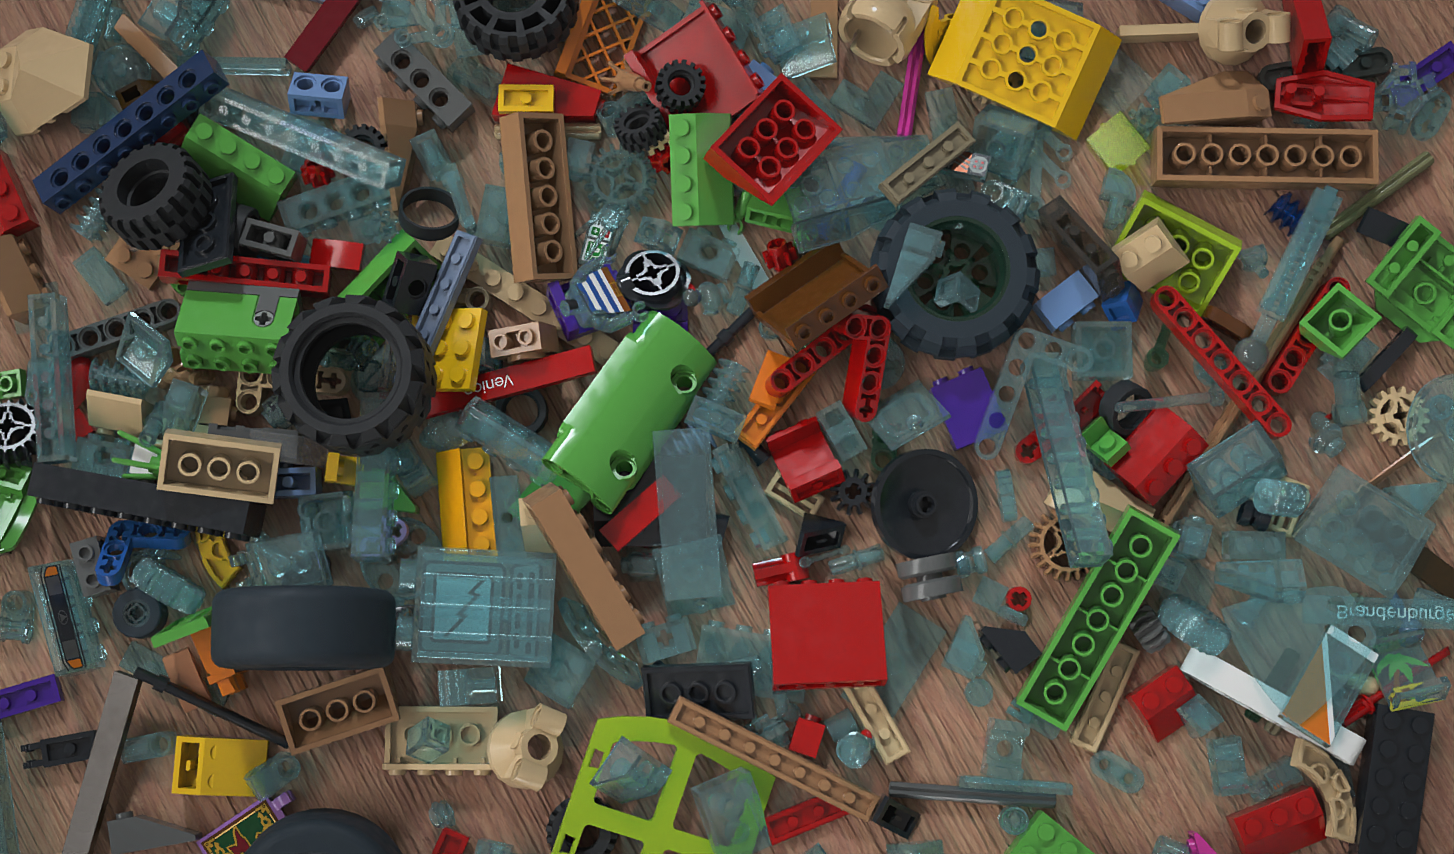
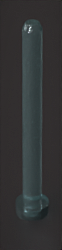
M1211 387L1208 392L1117 402L1114 405V410L1118 413L1204 403H1210L1211 406H1221L1225 401V394L1221 387Z

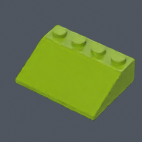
M1144 189L1113 246L1159 217L1186 254L1190 263L1146 291L1154 294L1162 286H1171L1181 294L1201 317L1241 251L1242 240ZM1109 253L1102 268L1129 281ZM1161 294L1158 296L1159 298L1171 303L1170 298L1167 295Z

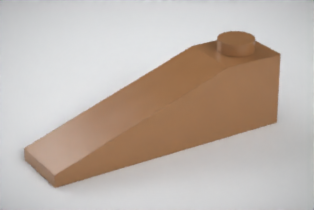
M1223 71L1158 97L1162 124L1253 125L1272 117L1268 89L1248 71Z
M378 97L381 134L384 135L385 142H388L389 146L385 147L384 157L388 169L392 170V174H388L393 213L398 217L401 198L409 190L421 138L420 126L425 125L424 113L422 109L418 108L415 101Z

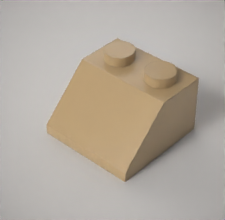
M1159 217L1113 246L1110 256L1125 277L1142 292L1150 289L1190 263L1186 254Z
M87 389L88 423L90 426L98 428L97 433L114 436V432L122 430L141 439V437H145L146 430L154 425L158 406L142 399Z

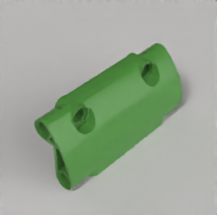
M649 311L634 333L630 332L625 336L565 418L558 430L557 439L543 456L542 463L553 473L590 493L591 502L597 509L606 514H612L626 492L636 486L653 459L695 402L697 392L715 368L716 360L697 339L680 325L657 311ZM688 387L690 389L687 391H682L679 388ZM622 471H628L631 473L627 476L619 475V473Z

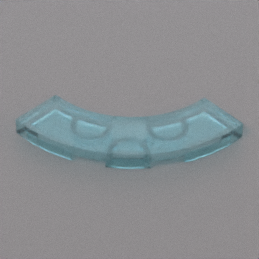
M562 597L557 602L560 613L579 645L611 676L627 686L638 690L643 685L638 663L625 657L612 646L607 648L596 636L599 631L588 616L585 605L567 597Z

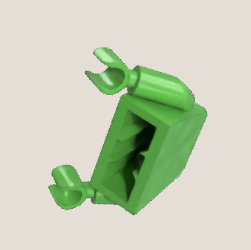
M795 181L773 206L743 190L740 193L734 210V214H736L735 222L740 224L737 235H741L744 232L745 226L742 220L745 217L746 223L793 234L796 233V229L799 230L798 236L793 240V246L796 249L797 240L802 237L806 240V250L810 246L807 231H810L812 208L806 194L800 191L801 184ZM727 225V229L729 232L731 230L732 225Z

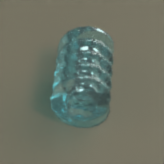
M96 187L95 189L98 196L100 192H103L101 188ZM90 196L88 200L93 206L83 205L82 209L86 216L77 214L75 217L80 224L70 223L69 227L93 243V239L103 240L99 230L109 232L110 229L105 224L106 221L100 213L99 198Z
M96 357L91 362L89 369V387L94 391L143 400L151 387L153 371L151 368H148L145 375H143L142 367L137 366L133 373L131 364L128 363L121 370V363L118 361L114 363L113 368H110L109 359H105L102 366H100V360Z
M720 358L718 363L723 369H713V373L717 378L709 377L707 380L712 388L703 387L702 392L706 397H697L696 401L703 410L724 421L725 418L720 414V411H730V408L725 404L726 401H736L731 392L740 393L741 389L736 383H746L747 380L742 376V373L751 374V372L735 361Z
M1261 478L1255 485L1252 501L1257 511L1263 514L1296 518L1303 513L1309 504L1311 495L1304 485Z

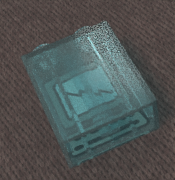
M418 546L416 559L401 558L399 593H414L413 616H397L395 650L411 651L410 663L551 668L557 553Z

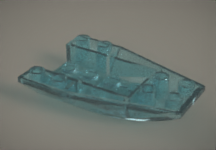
M928 136L836 137L784 193L793 218L790 229L799 254L850 240L899 212L900 207L917 196L923 198L944 186V179L941 172H939L897 207L878 188L882 181L930 144Z

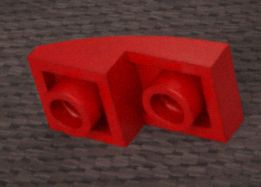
M313 238L309 263L330 265L331 269L334 270L343 269L361 272L366 245L349 241Z

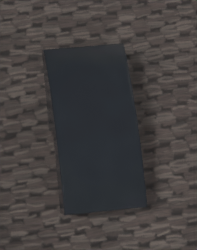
M1368 206L1356 232L1392 247L1409 224Z

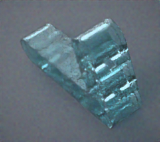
M1021 328L1017 330L1012 337L974 440L973 446L977 455L982 459L989 460L996 457L1000 452L1034 357L1082 373L1088 371L1093 365L1092 353L1084 347L1034 329ZM1028 332L1033 336V344L1031 347L1024 349L1019 345L1018 339L1022 333ZM1050 342H1056L1060 347V353L1055 358H1049L1045 353V347ZM1076 352H1083L1087 358L1084 366L1077 368L1072 363V357ZM1014 359H1020L1024 365L1023 371L1018 375L1011 374L1008 368L1009 363ZM1003 386H1011L1014 390V396L1009 401H1002L999 398V390ZM995 412L1003 414L1004 422L1000 427H992L989 424L991 414ZM984 439H991L994 441L993 451L987 454L980 452V442Z

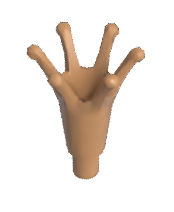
M626 59L623 61L626 69L617 67L611 60L608 61V65L617 72L615 78H600L601 82H612L617 86V88L608 92L609 97L620 91H624L623 94L627 96L629 91L648 92L651 89V83L645 80L644 77L634 73Z

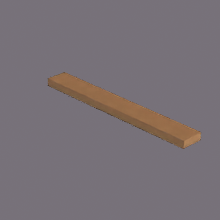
M679 696L667 719L668 723L867 823L881 798L879 795L682 696Z

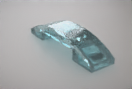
M952 87L925 92L933 141L958 121V112ZM945 168L940 172L945 189L955 188L957 193L970 194L972 190L975 191L972 174Z

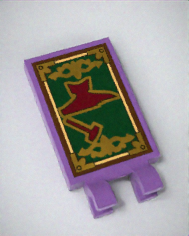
M291 789L285 791L274 800L270 794H267L196 843L203 854H244L261 833L278 820L286 817L282 808L293 802L296 797Z

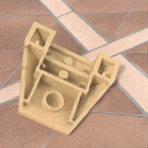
M45 27L26 30L0 49V112L16 136L37 134L41 131L42 125L45 123L52 124L57 120V115L62 112L68 113L88 100L94 51L93 44Z

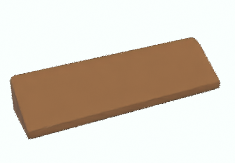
M125 14L121 15L114 29L163 78L178 68Z

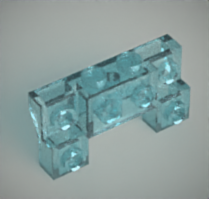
M737 442L729 445L725 443L712 450L714 458L709 461L716 474L722 472L727 485L723 486V489L730 501L736 500L740 508L736 513L742 525L748 524L753 530L749 536L756 549L762 547L763 551L766 552L787 542L788 538L776 518V513L751 466L746 462Z

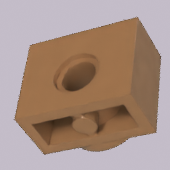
M537 321L488 331L491 358L507 361L510 365H517L546 357V355L560 353L557 327L555 325Z

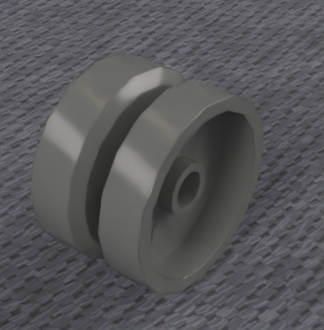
M956 553L939 554L896 564L898 578L902 580L917 579V583L904 585L901 588L903 602L916 600L925 602L947 597L946 594L963 591L960 576L943 577L942 572L955 570L958 567Z

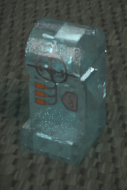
M1283 755L1244 779L1243 783L1254 802L1264 800L1275 792H1279L1303 780L1299 770L1290 766V756Z

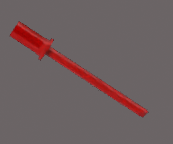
M1449 646L1423 661L1422 663L1427 667L1416 666L1411 669L1412 679L1450 655ZM1404 675L1399 677V687L1409 682ZM1393 682L1370 697L1365 694L1358 695V699L1334 716L1335 720L1346 728L1364 715L1375 713L1374 704L1395 691Z

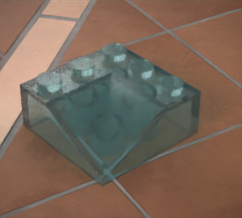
M152 0L137 24L160 48L185 63L199 52L200 43L205 36L207 37L212 33L215 27L214 22L220 14L226 12L230 1Z

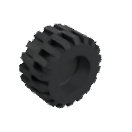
M594 797L595 803L611 808L608 803L606 804L602 801V798ZM570 798L562 801L549 817V822L546 826L548 834L546 839L547 843H550L551 852ZM599 828L597 841L589 847L577 846L575 854H610L617 842L618 834ZM566 834L560 851L569 853L572 842Z

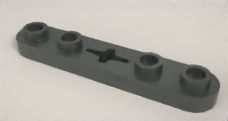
M1384 47L1327 55L1325 67L1331 69L1338 68L1332 70V72L1359 79L1384 75L1392 67L1393 55ZM1286 61L1266 65L1259 72L1257 80L1268 89L1269 93H1275L1276 79L1293 75L1292 62Z

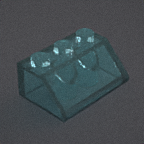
M1257 420L1187 464L1200 502L1218 519L1288 474L1282 455Z

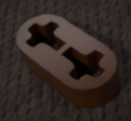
M1208 305L1201 316L1206 324L1241 344H1247L1254 332L1248 325L1215 306Z

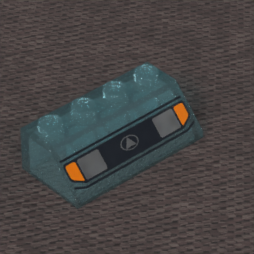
M68 559L28 567L55 676L74 677L106 667L104 660H107V653L103 644H100L97 635L100 633L99 623L92 616L90 608L93 606L92 598L83 597L74 560Z

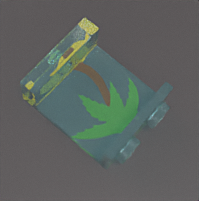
M1423 629L1414 631L1404 630L1399 634L1387 637L1384 635L1377 636L1370 640L1367 648L1379 655L1375 663L1367 658L1366 660L1391 712L1443 701L1446 699L1451 688V683L1447 676L1436 677L1421 647L1425 635Z

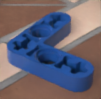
M121 520L113 523L108 530L95 566L98 583L102 586H114L121 582L133 548L184 549L192 542L191 531L131 520ZM148 533H157L153 537H144ZM113 551H123L119 555H109Z

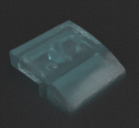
M826 12L776 30L779 61L782 73L788 79L837 62L831 41L834 38Z

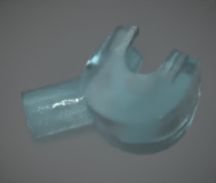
M1264 244L1249 247L1239 252L1237 257L1242 261L1244 266L1242 269L1244 271L1256 272L1261 279L1269 275V271L1265 267L1268 255Z

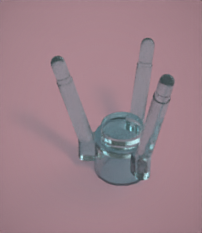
M610 203L609 206L604 204L596 215L574 233L576 239L602 218L601 225L604 228L584 256V260L590 259L609 231L614 232L617 230L610 250L611 255L615 254L624 229L630 222L627 219L629 215L623 207L616 203Z

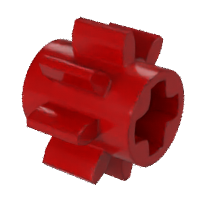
M665 143V149L661 151L658 148L654 149L655 154L649 155L648 159L656 173L663 170L668 175L671 173L670 146L668 143Z
M311 155L306 158L304 165L300 166L304 184L311 183L317 189L327 187L332 181L331 178L336 177L331 158L325 160L322 155Z
M784 238L771 240L766 245L768 251L762 252L768 269L773 268L775 272H780L787 266H791L792 260L798 259L792 241L787 243Z

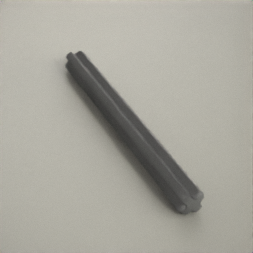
M891 781L888 786L889 796L897 798L1052 809L1056 806V794L1049 792Z

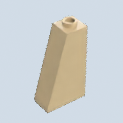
M1071 456L1056 475L1044 501L1045 504L1110 532L1113 531L1128 504L1151 517L1154 516L1156 509Z

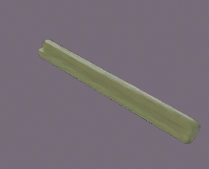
M1427 151L1417 156L1322 226L1320 229L1321 235L1326 240H1331L1361 218L1368 206L1371 208L1376 207L1434 163V158Z

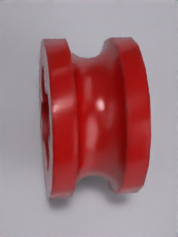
M1013 587L1006 593V605L1013 611H1024L1031 605V594L1024 587ZM1014 592L1025 595L1026 599H1022L1025 601L1023 606L1020 604L1013 605L1011 599H1014L1011 597Z

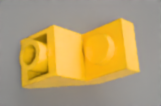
M328 452L324 482L357 487L358 481H363L365 465L360 464L361 458L341 456L340 453Z

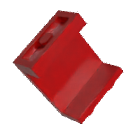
M816 416L803 419L796 425L785 430H778L765 438L771 456L794 503L846 481L838 459L834 458L821 432Z

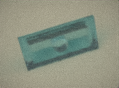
M460 54L448 68L446 78L461 92L492 107L496 101L499 84H501L503 76Z

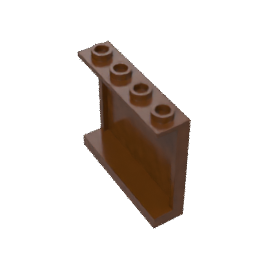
M832 235L793 262L791 266H787L745 295L744 298L757 320L798 351L889 286L877 264L870 268L866 267L846 254L838 239Z

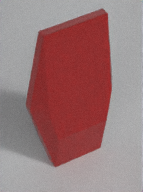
M1328 70L1277 78L1273 110L1318 122L1372 121L1375 83Z

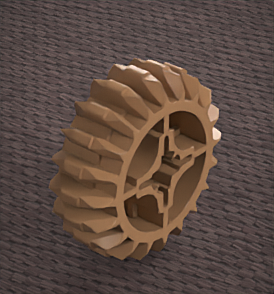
M1053 508L1050 510L1051 519L1046 514L1040 516L1044 525L1039 522L1033 523V527L1039 532H1029L1028 536L1036 539V542L1028 543L1027 547L1036 548L1037 552L1030 554L1029 557L1030 559L1039 557L1041 561L1035 564L1036 569L1045 565L1046 569L1043 575L1048 576L1054 571L1053 580L1055 581L1060 579L1061 573H1063L1065 582H1070L1071 573L1076 580H1080V570L1087 575L1090 570L1087 564L1092 566L1095 562V559L1092 557H1098L1100 553L1099 550H1095V546L1104 545L1102 540L1095 541V536L1100 535L1102 532L1100 529L1092 531L1091 527L1094 526L1093 524L1086 523L1084 520L1068 515L1063 511H1060L1059 516L1057 510ZM1070 522L1078 526L1079 529L1071 534H1067L1061 528L1058 529L1055 523ZM1049 530L1054 540V545L1046 554L1044 537ZM1085 535L1087 549L1082 559L1077 544ZM1075 536L1068 545L1070 552L1067 549L1057 551L1063 543L1061 537L1066 540ZM1059 555H1065L1070 560H1073L1076 565L1073 567H1062L1053 563L1052 560Z

